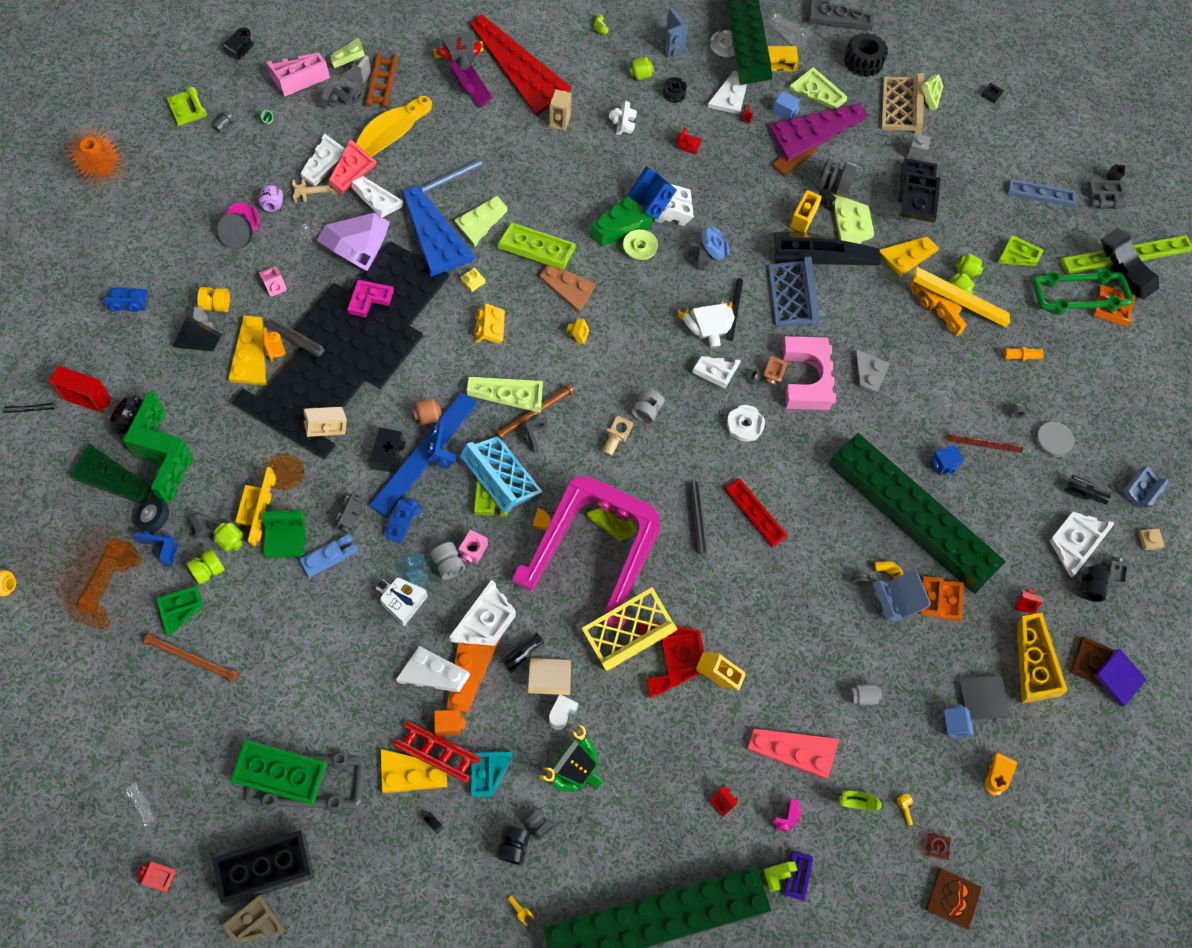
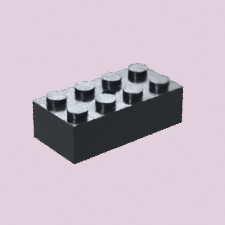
M301 830L212 858L220 903L225 906L315 878L306 836ZM268 866V869L262 873V868Z

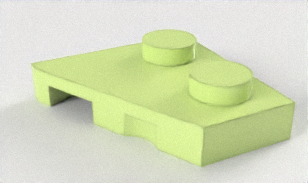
M356 38L334 52L330 57L334 68L352 62L365 54L360 39Z
M939 74L932 75L921 87L925 96V103L928 104L930 110H937L943 89Z

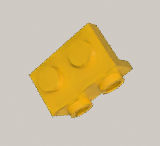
M485 304L477 310L475 314V319H477L474 330L475 342L479 343L483 339L497 344L503 342L505 310L489 304Z

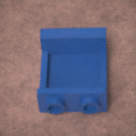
M645 166L627 196L637 201L647 214L658 219L677 189L658 172Z

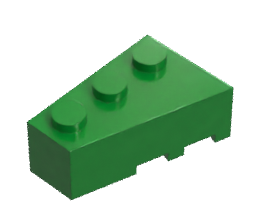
M627 196L591 224L590 237L603 247L622 240L631 231H647L651 229L653 217Z

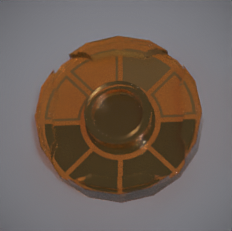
M279 455L273 458L267 465L276 474V481L272 487L280 491H289L298 487L305 477L304 465L294 455Z

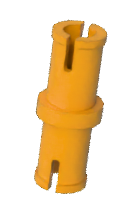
M1026 347L1005 348L1004 358L1005 360L1020 359V361H1026V359L1042 360L1043 349H1027Z

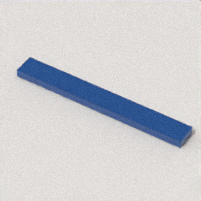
M464 393L457 397L436 423L437 425L440 421L445 422L439 449L444 447L477 405V401ZM430 432L370 504L373 510L387 518L397 505L398 500L403 498L431 463L427 461L428 453H426L427 446L432 438Z

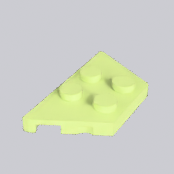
M833 194L836 197L833 208L839 239L861 244L862 241L872 238L874 230L869 206Z

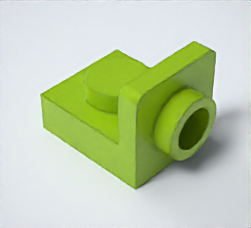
M786 862L764 869V882L770 891L781 890L779 880L791 877V872L797 871L795 862Z

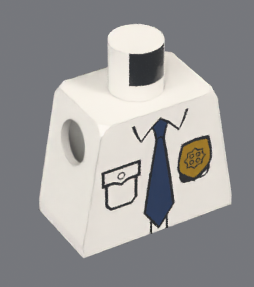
M396 578L392 584L381 580L376 587V590L383 594L380 598L381 605L402 626L407 624L428 597L425 589L401 578Z

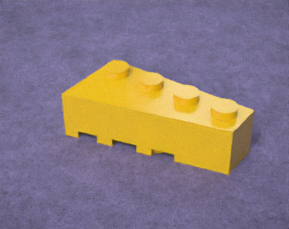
M1037 613L1022 616L1017 622L1022 703L1060 697L1068 690L1043 614Z

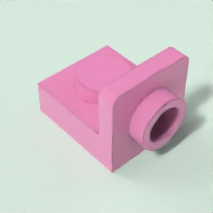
M276 266L259 272L270 296L287 290Z

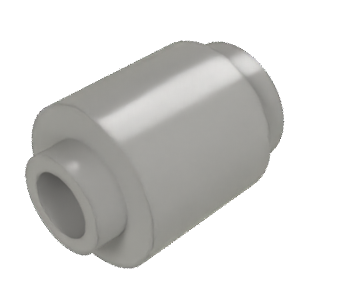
M876 684L855 685V687L850 688L851 702L858 706L878 704L879 700H882L881 688H878Z

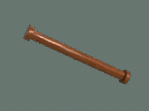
M566 384L564 389L541 403V412L568 394H573V388ZM529 411L503 429L496 430L495 433L503 440L507 434L539 413Z
M148 633L144 639L145 645L155 646L227 678L231 683L234 682L238 675L236 670L230 671L155 638V635L152 633Z

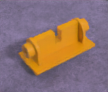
M264 328V335H261L262 346H265V354L273 362V358L284 356L286 351L280 334L277 332L268 333L267 329Z

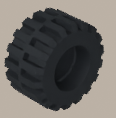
M867 32L866 34H856L848 43L844 56L845 66H848L849 71L853 70L855 75L858 73L861 77L863 75L869 77L870 74L874 76L883 68L888 54V46L876 34L872 35Z

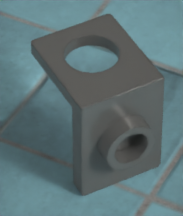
M547 417L525 423L526 433L524 438L527 444H531L533 452H537V441L533 431L547 427Z

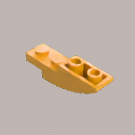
M912 280L910 284L911 291L919 297L922 306L927 308L929 312L936 309L937 315L945 321L948 330L953 332L955 336L962 334L967 324L959 315L962 310L960 305Z

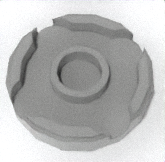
M1048 422L1037 431L1036 443L1045 454L1061 457L1072 450L1074 436L1066 425L1059 422Z

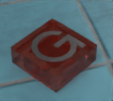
M928 833L925 856L948 860L951 838Z

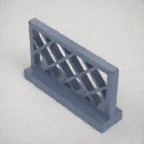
M804 257V261L769 264L776 327L802 324L819 326L820 315L812 258ZM801 267V272L798 275L791 272V270ZM781 269L784 273L778 277L773 273V270ZM787 274L794 278L790 283L783 280ZM796 281L803 284L800 290L793 286ZM779 282L786 286L782 292L775 288ZM789 289L796 293L792 298L785 295ZM799 295L805 299L802 305L794 301ZM781 297L788 301L784 307L777 303ZM791 304L798 308L794 313L787 310ZM802 310L807 314L808 318L800 319L796 315ZM783 312L790 316L788 320L779 321V316Z

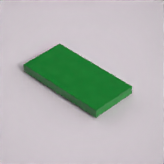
M244 739L230 782L314 805L328 762Z

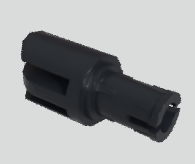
M1073 474L1070 478L1087 484L1086 487L1071 481L1067 484L1083 491V495L1068 488H1065L1064 492L1084 500L1091 498L1104 505L1108 503V500L1102 498V496L1110 499V493L1095 488L1094 483Z
M535 633L524 643H516L500 656V659L504 661L503 663L508 667L510 673H513L531 658V652L544 644V640H541L542 637L538 633Z

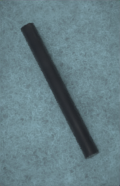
M741 278L736 280L732 302L734 321L727 332L726 340L733 341L743 286V279Z

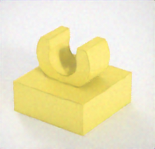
M475 268L460 277L461 282L471 292L485 283V279Z

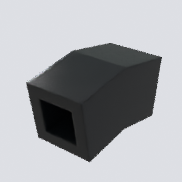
M1115 164L1107 173V180L1120 181L1125 176V165Z

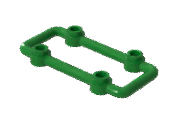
M1100 269L1097 273L1059 275L1051 271L1046 276L1035 277L1032 281L1039 306L1044 310H1054L1058 315L1066 313L1068 309L1106 307V310L1109 312H1114L1121 306H1129L1133 303V296L1126 277L1120 272H1110L1107 269ZM1110 279H1118L1125 299L1109 296L1107 300L1068 302L1060 298L1055 303H1046L1040 283H1045L1046 286L1052 288L1058 282L1096 280L1098 284L1104 285Z

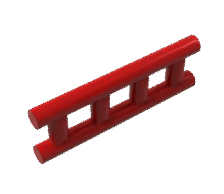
M410 721L405 724L404 728L409 733L404 741L396 739L393 747L464 783L468 782L470 775L466 774L465 771L471 762L477 765L480 762V756ZM417 735L427 740L421 750L411 746ZM434 744L445 749L439 760L429 755ZM452 753L463 758L457 769L446 764Z

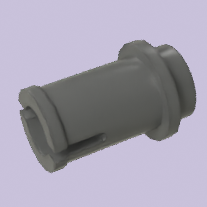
M228 111L222 112L219 119L212 125L213 129L221 133L229 123L233 122V116Z

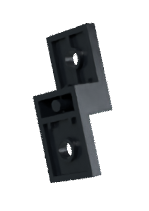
M904 158L898 202H902L901 217L935 223L941 180L940 177H936L938 164Z

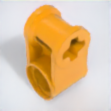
M998 752L992 757L993 764L989 766V772L985 781L986 791L994 796L1001 794L1009 787L1017 766L1016 760Z

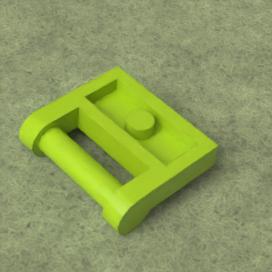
M194 87L188 88L186 92L167 97L178 126L207 116L206 110L202 108L197 97V90ZM190 98L196 109V111L193 113L191 112L186 101Z

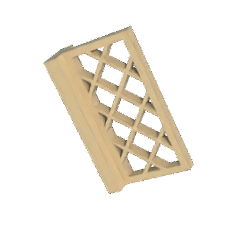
M918 73L917 77H884L883 130L915 131L916 134H922L924 93L921 87L924 84V73ZM887 82L895 83L896 86L891 88L887 85ZM913 83L910 88H907L904 84ZM898 88H901L904 90V92L899 94L896 92V90ZM890 94H893L896 97L892 101L889 98H887V96ZM907 94L913 97L909 101L904 98ZM899 100L904 103L900 107L895 104ZM890 106L895 109L892 113L886 110ZM907 106L912 109L909 113L903 110ZM897 113H900V114H902L904 117H902L901 119H898V118L895 117V115H896ZM892 119L895 123L886 124V121ZM908 119L912 122V125H905L903 121Z

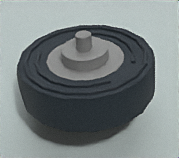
M150 498L143 502L137 509L134 517L136 527L150 533L158 531L168 519V505L158 498Z

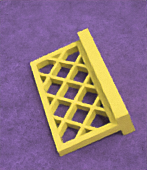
M652 587L584 626L582 630L605 670L608 671L677 631V627ZM650 593L655 600L653 608L642 606L643 597ZM656 604L659 606L660 610L655 609ZM630 605L638 607L635 619L624 616L626 607ZM640 608L652 611L650 622L638 620ZM623 610L622 615L616 614L619 611ZM654 612L663 614L667 621L661 625L653 624ZM617 616L621 618L618 629L606 626L609 617ZM623 618L635 621L632 633L620 630ZM637 622L649 625L647 633L643 636L634 634ZM594 626L602 627L601 638L591 637L588 629ZM651 626L656 627L655 629L650 631ZM605 628L617 631L614 643L603 640ZM619 632L631 635L629 644L625 646L616 644ZM633 636L639 637L636 640L632 641ZM594 641H598V642H599L598 647L596 646V644H595ZM601 643L613 645L612 653L605 658L600 653ZM616 646L620 647V649L617 651H615Z

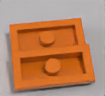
M1101 285L1096 301L1107 300L1109 296H1117L1120 299H1125L1123 291ZM1132 295L1133 303L1131 305L1121 306L1114 312H1109L1106 310V307L1095 308L1093 316L1128 327L1131 323V312L1135 306V295Z
M923 576V586L931 605L921 610V615L962 622L964 582L944 581V578Z

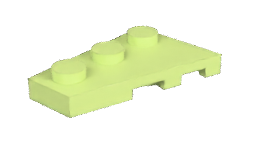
M814 67L789 86L790 90L831 109H836L847 101V96Z

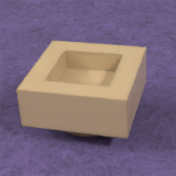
M1160 529L1141 530L1138 532L1143 550L1162 549L1165 547Z

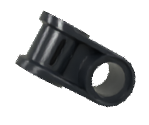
M246 27L239 28L226 40L223 45V51L237 60L242 59L241 57H244L254 46V41L250 37V30Z

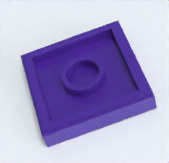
M1121 649L1114 650L1094 674L1096 679L1120 707L1125 706L1146 681V678Z

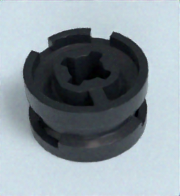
M679 77L668 78L664 83V98L671 103L683 101L687 90L686 82H683Z

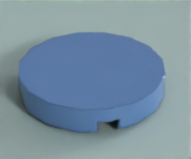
M710 226L702 231V242L713 258L723 260L729 255L728 242H724L722 239L724 236L717 228Z

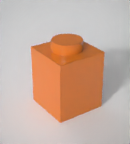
M460 710L435 711L436 735H461V729H465V716H461Z

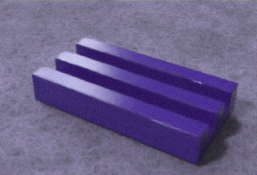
M792 851L789 862H795L796 857L799 858L793 891H789L793 874L791 872V877L786 878L783 895L805 901L813 857ZM805 859L807 860L802 891L801 894H797L803 860Z

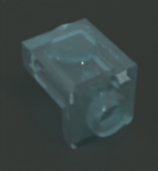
M424 554L404 558L408 582L416 586L429 584Z

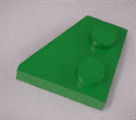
M198 586L156 598L167 636L174 634L204 606Z

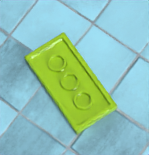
M511 222L499 241L498 248L564 270L576 248V244Z

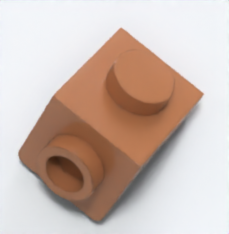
M771 356L763 374V377L766 378L765 381L776 385V382L780 383L788 362Z

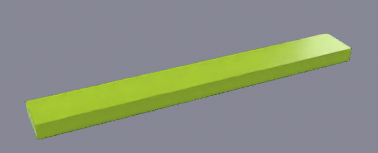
M1187 235L1133 245L1142 261L1192 252V244ZM1103 250L1064 257L1060 260L1066 275L1113 266L1110 257L1106 258Z

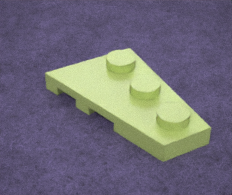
M496 196L457 218L454 222L475 247L478 241L488 233V230L507 212V206Z

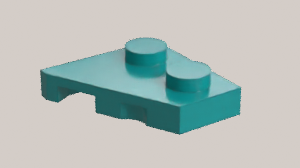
M513 752L474 753L480 756L481 759L477 765L472 763V798L494 796L513 758Z

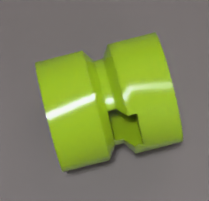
M212 548L204 552L200 559L196 557L186 563L199 585L210 580L211 575L217 576L225 571Z

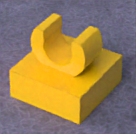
M577 318L575 325L568 324L567 332H570L569 336L575 337L577 343L585 344L589 328L584 319Z

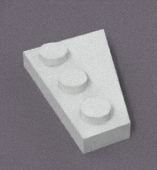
M737 71L732 72L708 103L709 108L740 114L747 84H739Z
M324 134L320 145H317L313 157L309 158L302 170L301 177L312 186H316L336 168L346 149Z

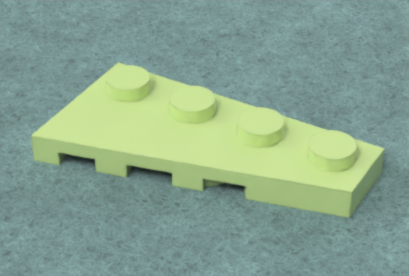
M469 377L467 395L541 413L543 381Z

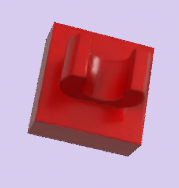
M1027 588L1026 592L1022 591L1016 601L1015 609L1035 614L1042 604V597L1035 595V590Z
M722 787L709 799L710 803L722 817L738 804V797L733 798L729 793L731 789Z

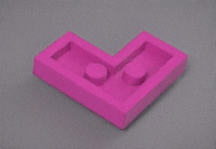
M358 280L347 309L348 314L366 317L371 302L389 306L394 288Z

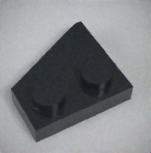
M187 316L173 347L214 351L222 333Z

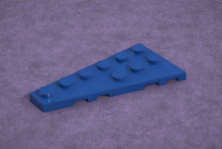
M416 185L403 190L402 196L406 208L409 210L411 222L414 224V231L420 249L424 253V260L426 265H428L430 277L472 262L475 259V255L419 186Z

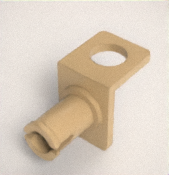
M617 416L611 429H606L609 438L602 452L613 456L619 441H626L633 427V422ZM625 423L627 430L619 433L616 430L617 424Z

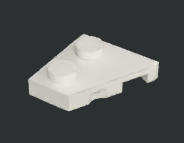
M701 356L692 373L726 388L741 361L735 359L734 362H726L724 358Z

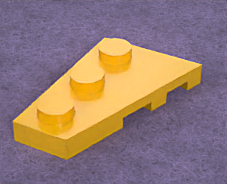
M928 237L880 249V257L901 277L936 253L939 248Z
M381 749L382 793L447 787V773L415 757Z

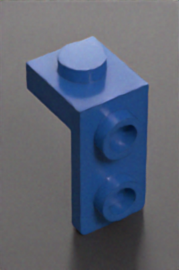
M440 421L436 426L432 427L430 432L432 438L426 449V453H428L427 461L435 463L438 467L448 468L455 462L456 455L439 449L445 422Z
M413 498L398 500L384 532L385 537L398 544L402 543L413 516L419 515L423 510V507L418 504L417 500Z

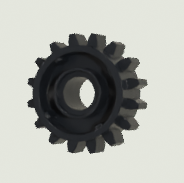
M136 395L124 397L110 417L109 424L112 426L111 430L120 436L125 433L127 434L143 400Z

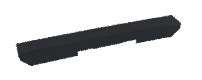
M47 403V404L30 405V406H5L4 409H5V408H22V407L29 408V407L47 406V405H56V404H54V403ZM53 407V408H42V409H39V410L24 409V411L16 410V411H2V412H3V413L30 412V411L53 410V409H55V408H54V407Z

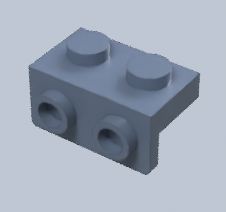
M1142 466L1123 490V493L1136 508H1147L1155 503L1156 498L1165 490L1169 481L1167 478L1158 479L1149 466Z

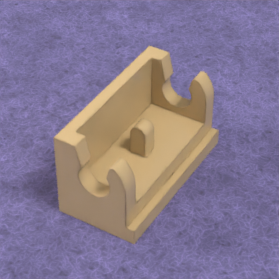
M342 407L304 409L306 421L303 422L307 437L345 434L347 418Z

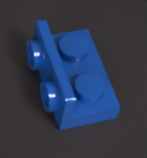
M110 288L108 297H104V303L109 310L115 312L120 310H129L131 312L145 311L148 290Z

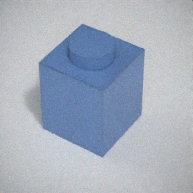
M782 91L775 101L773 113L787 120L793 116L796 117L800 110V107H798L800 99Z
M952 705L950 709L944 710L947 732L950 737L973 736L970 711L966 707H963V705Z

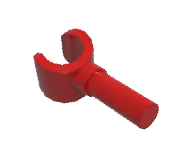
M747 104L741 121L748 120L751 123L753 113L750 112V105Z

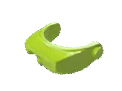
M842 790V796H839L840 806L874 811H879L882 807V802L873 794ZM848 796H856V797L865 798V800L856 799V798H847V797H848Z

